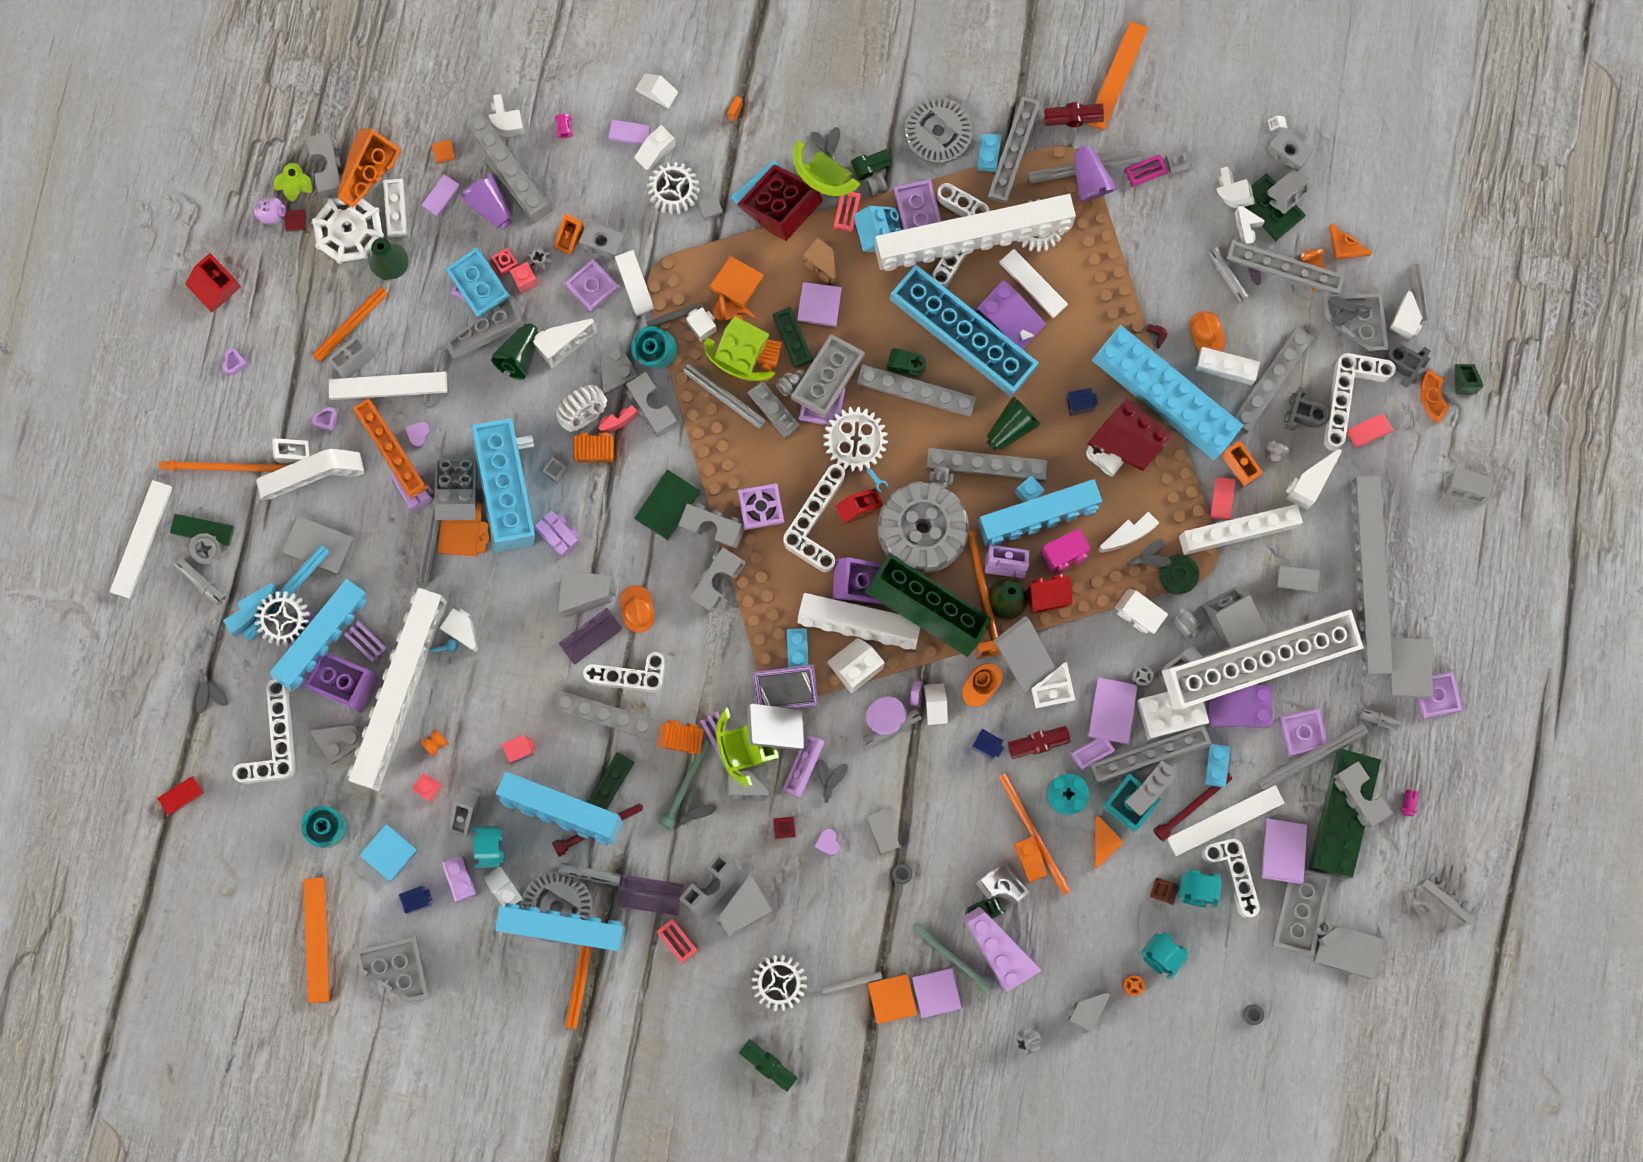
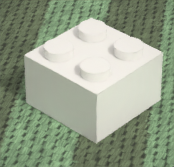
M1127 589L1114 607L1119 611L1117 613L1118 616L1125 621H1133V627L1145 634L1148 632L1154 634L1168 616L1165 611L1133 589Z

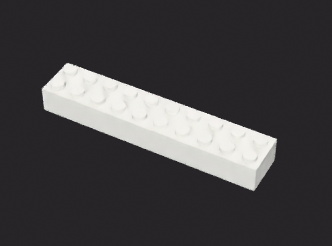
M1066 194L878 235L875 239V252L880 270L892 271L897 266L904 265L905 267L915 265L916 262L923 261L928 263L938 257H943L944 259L951 258L954 254L961 252L962 254H969L975 249L980 248L981 250H988L993 245L1000 244L1001 246L1011 244L1012 241L1020 240V242H1024L1035 236L1040 238L1047 237L1050 233L1057 231L1058 233H1065L1072 228L1076 215L1071 195Z
M418 588L417 593L414 592L411 597V609L406 612L403 620L405 626L403 630L399 631L396 640L398 642L396 650L393 649L390 655V661L392 662L389 669L386 668L383 674V680L385 681L382 688H379L377 691L376 699L378 700L376 706L370 710L369 718L371 720L369 725L365 726L362 732V738L364 739L361 746L358 745L355 757L357 758L355 764L351 765L348 771V777H350L348 781L378 792L447 603L441 595Z
M1346 610L1161 671L1173 709H1183L1362 649L1363 645L1352 610Z

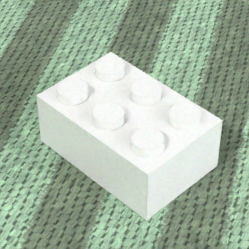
M1168 692L1141 698L1136 702L1147 741L1205 726L1209 723L1203 702L1183 709H1173Z

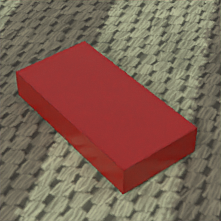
M191 776L157 799L167 815L170 816L204 794L194 776Z

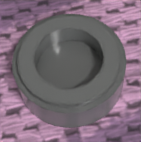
M898 864L892 870V878L898 884H906L912 878V870L906 864Z
M1248 1005L1243 1010V1019L1249 1025H1258L1264 1019V1011L1258 1005Z

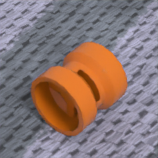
M437 729L431 732V738H424L420 741L432 757L438 753L439 747L444 748L449 744Z

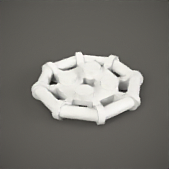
M338 198L327 199L328 202L311 222L314 226L315 247L317 250L323 251L339 264L346 261L366 260L369 258L368 255L370 254L372 243L376 239L384 237L379 208H375L361 199L354 207L342 210L338 209L337 206L346 205V203ZM358 205L367 212L365 214H361L355 209ZM333 210L334 213L328 221L324 220L329 212ZM372 218L374 230L368 229V219ZM349 224H351L352 230L350 232H344L343 226H348ZM322 227H327V237L323 238ZM367 235L371 236L372 238L363 248L361 243ZM333 242L338 245V252L329 247L328 244ZM357 247L359 250L358 252L345 254V249L347 248L354 249Z

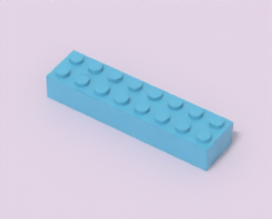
M915 265L890 295L891 302L1011 398L1037 369L1038 361L919 266Z
M1122 325L1117 328L1091 360L1213 460L1222 454L1244 426Z

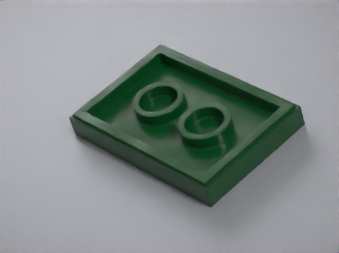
M1266 173L1251 186L1255 204L1245 208L1265 221L1262 227L1277 241L1304 219L1306 215L1297 205H1294L1283 214L1269 203L1275 199L1268 195V190L1276 182Z
M667 469L634 519L668 541L679 525L686 505H692L701 491Z

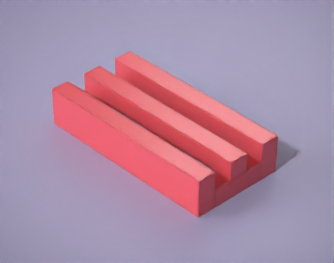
M856 192L846 194L848 201L842 224H839L845 195L840 196L834 229L848 230L853 233L855 224L853 215L858 211L861 194ZM852 197H855L856 200L851 218L850 226H848L846 224L848 220Z
M673 918L656 931L682 964L698 951ZM670 925H673V927L677 930V932L681 935V937L692 949L690 952L687 951V949L683 946L680 940L669 928ZM664 930L669 933L684 952L685 956L683 958L663 934Z

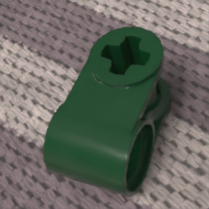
M892 348L886 368L896 373L920 376L925 371V359L920 354ZM918 362V367L914 368V365Z
M998 897L985 898L981 902L969 906L965 911L966 915L971 909L980 907L991 919L1006 913L1002 909Z

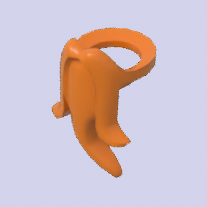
M1311 248L1309 251L1302 252V262L1327 269L1324 267L1321 258L1324 254L1323 249L1315 250Z
M719 295V301L712 308L714 319L719 321L732 320L734 316L743 320L742 316L738 314H746L753 319L756 318L746 307L742 308L733 302H724L722 295Z

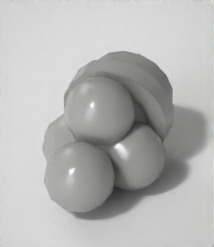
M800 369L795 374L785 373L776 384L777 389L785 397L792 395L806 372Z
M1270 441L1267 444L1265 457L1271 463H1279L1288 454L1289 449L1284 444Z

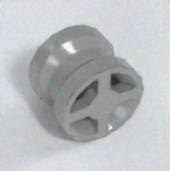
M880 172L873 178L868 177L865 179L872 196H876L880 191L888 190L885 179Z
M1141 665L1132 673V681L1138 687H1145L1153 680V671L1148 666Z

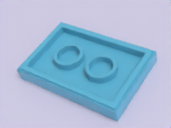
M478 247L445 268L478 318L511 296Z

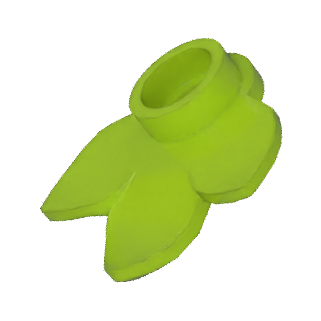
M289 163L284 167L283 173L275 177L274 190H283L285 197L293 203L301 191L312 193L313 184L310 177L303 174L302 168L298 164ZM291 169L296 171L294 176L289 175Z

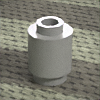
M1182 608L1171 618L1174 621L1175 627L1185 637L1190 636L1192 638L1200 631L1198 627L1201 624L1188 610L1185 611Z

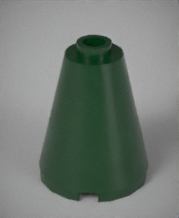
M378 238L371 245L369 266L371 271L380 279H397L405 273L408 267V256L401 245L385 238Z
M530 323L524 324L525 326L519 328L493 354L491 362L502 373L507 371L510 373L509 377L523 380L528 375L536 348L533 341L539 332L537 327Z
M1013 396L987 434L989 439L987 443L994 450L997 448L1002 450L1038 428L1041 423Z
M1000 580L989 590L992 610L996 616L1004 619L1016 618L1022 614L1027 606V592L1015 580Z

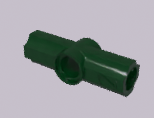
M750 1039L739 1051V1054L753 1064L757 1071L766 1078L773 1080L787 1092L798 1079L797 1076L781 1064L782 1062L768 1051L765 1052Z

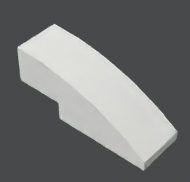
M634 251L615 256L636 317L651 312L654 306Z
M1149 512L1135 525L1128 519L1098 548V551L1100 553L1109 552L1135 543L1159 525V522Z

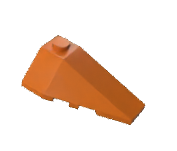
M359 129L351 145L336 198L350 207H354L368 193V189L374 183H377L386 171L393 167L401 149L373 129Z

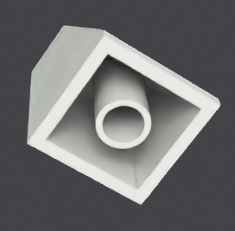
M860 638L855 639L827 661V664L851 694L882 671L885 663L873 647Z

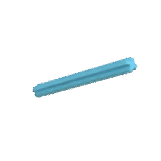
M320 545L280 590L281 597H283L284 591H287L289 594L288 598H290L329 554V550L326 547ZM281 602L274 604L268 613H277ZM257 617L244 631L243 636L247 640L252 641L259 634L257 630L262 625H255V621H261L260 617Z

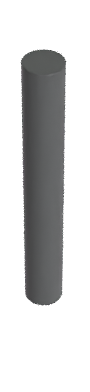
M702 302L646 321L647 326H659L684 317L694 309L699 310L703 307Z

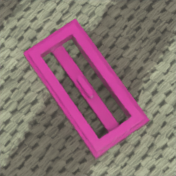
M1159 154L1125 168L1124 172L1127 174L1128 181L1130 180L1131 187H1135L1167 174L1168 170ZM1159 161V164H1156L1134 174L1131 173L1134 170H1137L1139 168ZM1159 168H1162V170H1159V171H1157V172H1154V173H1152V174H1149V175H1147V176H1144V177H1142V178H1139V179H1137V180H1134V178H1137V177H1139V176H1142V175H1144V174H1147V173H1149V172H1152V171H1154V170H1157V169H1159Z

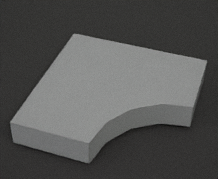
M1004 861L976 883L988 899L1002 897L1013 905L1030 893Z

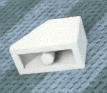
M660 125L646 138L634 159L648 172L676 146L675 138Z
M1408 291L1403 297L1388 329L1408 340L1414 335L1417 336L1422 328V325H1420L1422 316L1411 291Z
M453 608L440 629L476 653L478 647L473 622L468 618L470 614L462 609L457 611Z

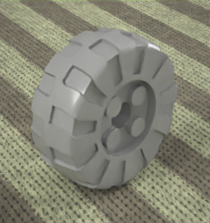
M919 481L909 483V485L897 489L885 501L878 516L877 535L880 546L886 556L890 553L903 561L904 564L922 574L935 573L951 565L963 552L969 535V520L962 502L953 492L947 490L945 486L934 482L925 483ZM919 526H925L928 529V532L920 533L919 531H917V528Z

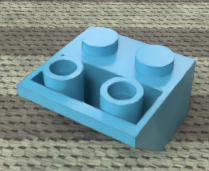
M868 206L853 215L864 252H875L876 236L902 230L896 208Z

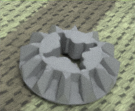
M208 533L198 534L190 541L189 552L196 562L209 565L219 559L222 552L220 549L221 543L216 540V536L209 535ZM204 544L205 546H212L208 553L206 551H199Z

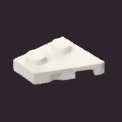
M1067 662L1063 663L1031 689L1035 709L1075 701Z

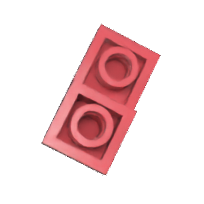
M509 248L491 256V260L488 261L498 278H501L518 265Z
M632 405L629 408L625 407L619 413L618 419L613 414L609 417L605 416L599 423V432L611 433L624 427L638 416L637 409Z
M1381 414L1348 429L1346 433L1355 448L1370 444L1376 438L1390 434L1393 429L1384 414Z
M1216 477L1210 518L1231 520L1236 479Z

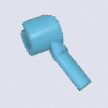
M869 468L867 472L876 484V491L882 493L879 489V484L881 483L888 489V483L880 481L871 468Z
M447 639L446 646L430 648V653L438 651L456 652L459 642L454 639Z

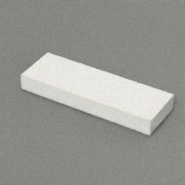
M403 178L383 180L388 238L408 236Z

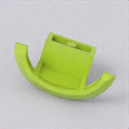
M797 139L793 149V162L802 180L811 188L822 194L843 196L850 194L860 186L861 183L854 178L850 180L853 175L851 171L822 151H817L810 164H804L803 150L805 144Z
M735 316L725 328L717 352L714 349L715 341L707 337L704 341V350L709 359L730 375L748 381H763L772 378L776 374L768 370L752 373L770 334Z
M727 707L721 712L716 728L719 754L731 777L740 785L750 786L752 783L749 775L745 776L739 770L767 764L779 758L776 748L749 745L748 724L725 731L726 723L730 718Z

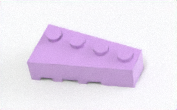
M980 907L962 917L998 982L1006 992L1042 971Z

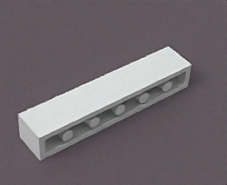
M1298 504L1187 530L1179 535V540L1184 555L1295 529L1303 521Z
M807 593L803 594L797 623L805 627H817L828 632H839L845 636H857L864 640H874L885 645L892 644L903 649L914 650L916 649L920 631L919 626L900 614Z

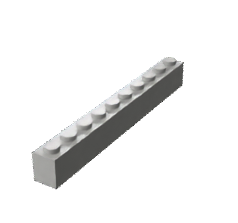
M1356 476L1350 483V493L1353 494L1354 502L1351 503V512L1355 516V521L1352 523V531L1356 533L1353 549L1357 553L1354 568L1355 572H1358V580H1356V591L1359 592L1357 611L1360 612L1361 618L1358 620V630L1361 631V642L1363 648L1360 649L1363 652L1360 668L1361 671H1364V676H1389L1393 673L1381 476Z

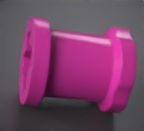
M559 114L555 116L557 138L566 139L573 136L570 124L572 120L571 115Z

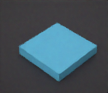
M386 824L359 856L392 882L418 850Z

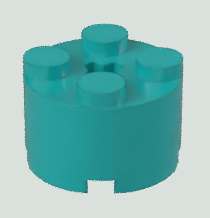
M647 326L637 332L636 338L632 341V353L640 363L654 369H662L676 360L677 343L671 333L655 326Z
M1063 774L1051 781L1047 787L1046 799L1050 807L1058 814L1072 815L1080 812L1087 805L1089 789L1081 777L1075 774ZM1067 789H1069V793H1072V797H1069V800H1067L1066 796H1063Z
M318 806L307 811L302 819L301 828L304 838L310 844L320 848H332L343 840L346 834L347 822L338 810L329 806ZM322 823L326 824V831L323 830L322 827H320Z
M497 826L473 827V832H477V836H473L474 860L479 862V864H475V869L500 867V863L504 862L503 850H499V842H503L502 829H498Z
M1189 869L1188 873L1181 875L1178 900L1184 899L1185 904L1206 908L1207 904H1212V908L1219 907L1222 889L1221 876L1213 873L1203 875L1199 870Z
M1155 933L1140 951V955H1145L1143 960L1161 975L1164 972L1168 974L1166 978L1173 979L1188 960L1187 955L1189 952L1180 945L1178 947L1172 942L1173 938L1168 933Z

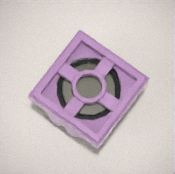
M777 483L738 490L745 530L784 523Z

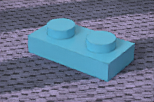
M982 133L978 171H997L1002 135Z
M807 628L787 629L788 667L808 665Z
M1211 744L1205 785L1226 787L1230 746Z

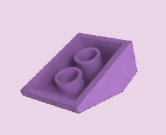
M1004 280L980 304L976 313L1021 349H1024L1033 339L1028 338L1022 341L1020 335L1022 330L1034 334L1035 337L1046 325L1023 297Z
M849 557L835 560L832 599L851 603L886 606L865 592L882 563Z
M326 653L323 657L320 656L316 661L315 668L308 674L303 687L362 713L379 676L366 668L332 654Z
M1252 685L1208 700V726L1270 728L1273 726V685Z

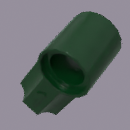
M887 149L869 156L861 155L851 161L859 181L865 180L875 172L891 167L893 164Z

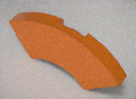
M1427 369L1421 380L1420 397L1427 414L1436 423H1439L1450 406L1442 396L1444 379L1430 369Z

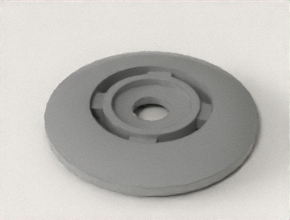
M931 98L917 104L909 113L905 123V138L909 148L919 158L931 163H946L961 156L968 148L972 138V123L967 112L958 103L946 98ZM934 114L933 117L929 118V119L925 122L924 127H922V126H921L922 121H923L925 118H927L928 116ZM935 126H942L944 128L943 135H934L933 128ZM953 135H957L956 139L948 147H944L952 140Z
M551 871L539 875L527 886L523 893L520 905L521 910H525L526 906L539 908L540 913L546 914V910H551L552 902L560 901L563 905L560 916L566 917L567 913L572 914L574 907H577L576 914L581 915L582 920H587V917L592 915V899L586 885L581 880H576V878L558 875L559 871ZM548 889L549 893L541 900L540 907H537L539 897ZM538 938L548 943H563L559 941Z

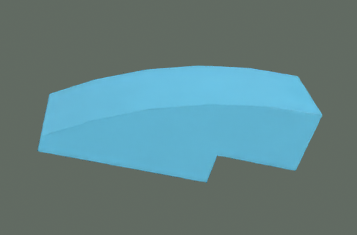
M271 582L239 601L237 605L240 610L223 620L233 636L236 637L245 631L257 618L254 616L255 613L262 612L257 609L258 605L265 606L261 601L262 599H266L269 602L268 595L272 594L275 596L278 590L275 584Z

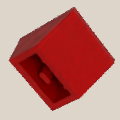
M211 253L194 266L185 283L211 313L241 288L236 279Z
M1064 574L1052 576V579L1044 581V578L1035 579L1026 590L1031 614L1068 607L1073 603L1070 576L1064 577Z

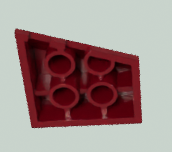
M1126 398L1089 440L1087 445L1104 449V453L1108 455L1112 453L1121 457V461L1144 471L1173 435Z

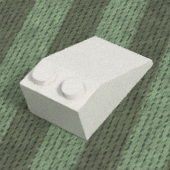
M592 318L549 328L545 332L541 331L535 336L533 343L537 352L553 369L595 335L597 328Z
M1336 450L1304 472L1299 478L1295 477L1286 489V492L1289 493L1286 499L1308 510L1315 503L1342 450Z

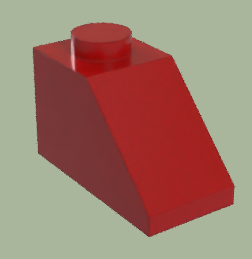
M874 488L852 494L835 507L843 522L848 523L882 508L883 503Z

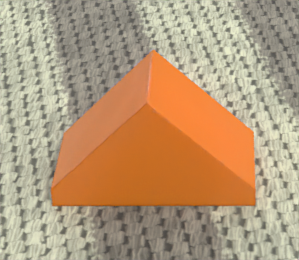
M565 213L553 247L571 256L583 233V222Z

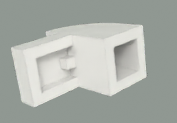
M501 94L493 95L494 102L491 103L493 114L489 115V119L494 130L505 137L524 135L520 110L505 112Z
M1229 167L1220 168L1222 176H1219L1221 187L1216 189L1225 204L1233 208L1255 204L1252 188L1247 179L1234 183L1233 174Z

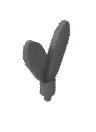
M835 127L831 131L828 143L819 133L812 132L811 139L822 152L835 160L834 152L840 139L839 128Z
M1341 297L1329 298V302L1334 307L1345 310L1333 318L1331 322L1333 326H1340L1358 313H1366L1372 310V307H1366V305L1357 306L1355 303Z
M1158 539L1152 542L1140 556L1132 558L1127 564L1135 566L1144 563L1152 566L1166 567L1171 565V560L1165 556L1156 555L1164 545V540Z
M200 669L199 680L201 684L196 698L197 712L202 713L206 709L208 695L217 704L225 706L227 701L223 693L212 683L208 682L207 674H204L203 669Z
M822 759L818 760L817 771L824 787L823 797H825V803H828L829 798H831L832 789L839 784L847 773V764L840 765L830 776L827 764Z
M695 788L690 793L684 814L678 819L679 822L676 824L677 828L681 825L684 826L689 820L706 817L716 811V806L710 804L696 808L700 799L699 788Z

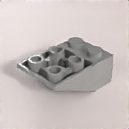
M476 459L436 460L435 520H476Z

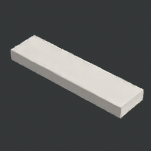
M1015 249L999 262L1053 319L1068 306L1067 302Z

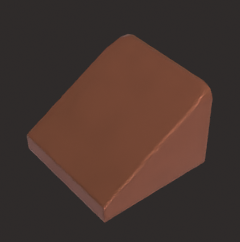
M1156 878L1150 897L1173 905L1179 886L1175 883Z

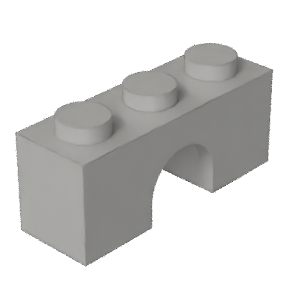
M329 132L306 137L313 162H328L324 171L314 174L319 195L321 198L337 195L343 174L341 175L339 168H342L340 156H336L335 151L338 150L336 138H332Z
M646 372L626 383L627 391L625 393L630 401L634 400L636 402L638 414L641 418L645 417L648 421L646 426L651 434L655 433L657 437H660L678 426L677 420L667 404L659 409H653L648 405V400L657 393V389Z
M695 502L693 506L690 504L686 505L678 526L702 535L705 526L714 523L717 527V534L714 540L733 548H738L745 530L744 525L740 524L742 520L732 516L726 519L722 517L724 513L714 509L708 512L704 510L705 506Z
M723 547L714 554L713 563L703 571V578L699 584L697 583L691 591L692 596L690 597L713 613L724 598V595L716 589L715 583L717 578L726 574L736 579L746 563Z
M1162 760L1147 775L1142 784L1127 799L1126 803L1141 816L1157 800L1177 773Z
M1359 761L1334 776L1336 786L1340 791H1344L1347 796V803L1352 809H1356L1359 814L1357 816L1358 820L1363 826H1367V828L1373 827L1393 814L1382 796L1373 801H1368L1362 797L1360 792L1361 786L1370 778Z
M720 852L706 867L710 871L708 881L700 887H696L692 883L679 898L702 920L743 873Z

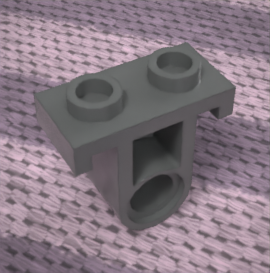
M1396 344L1386 353L1385 360L1392 361L1396 371L1406 376L1400 384L1407 388L1411 383L1415 384L1421 374L1418 371L1421 367L1425 368L1430 360L1428 355L1431 350L1423 347L1417 354L1404 345ZM1393 353H1398L1401 359H1395Z
M1299 387L1296 393L1293 392L1290 397L1289 404H1292L1290 411L1287 410L1284 417V422H1286L1285 429L1293 431L1297 423L1314 428L1320 427L1328 418V409L1322 404L1303 399L1307 390ZM1313 412L1319 413L1321 415V419H1315L1313 417Z

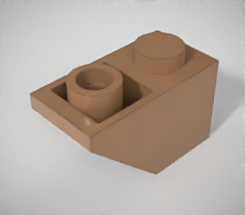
M817 238L803 254V264L812 271L814 269L818 272L819 277L826 283L834 284L836 282L833 249Z

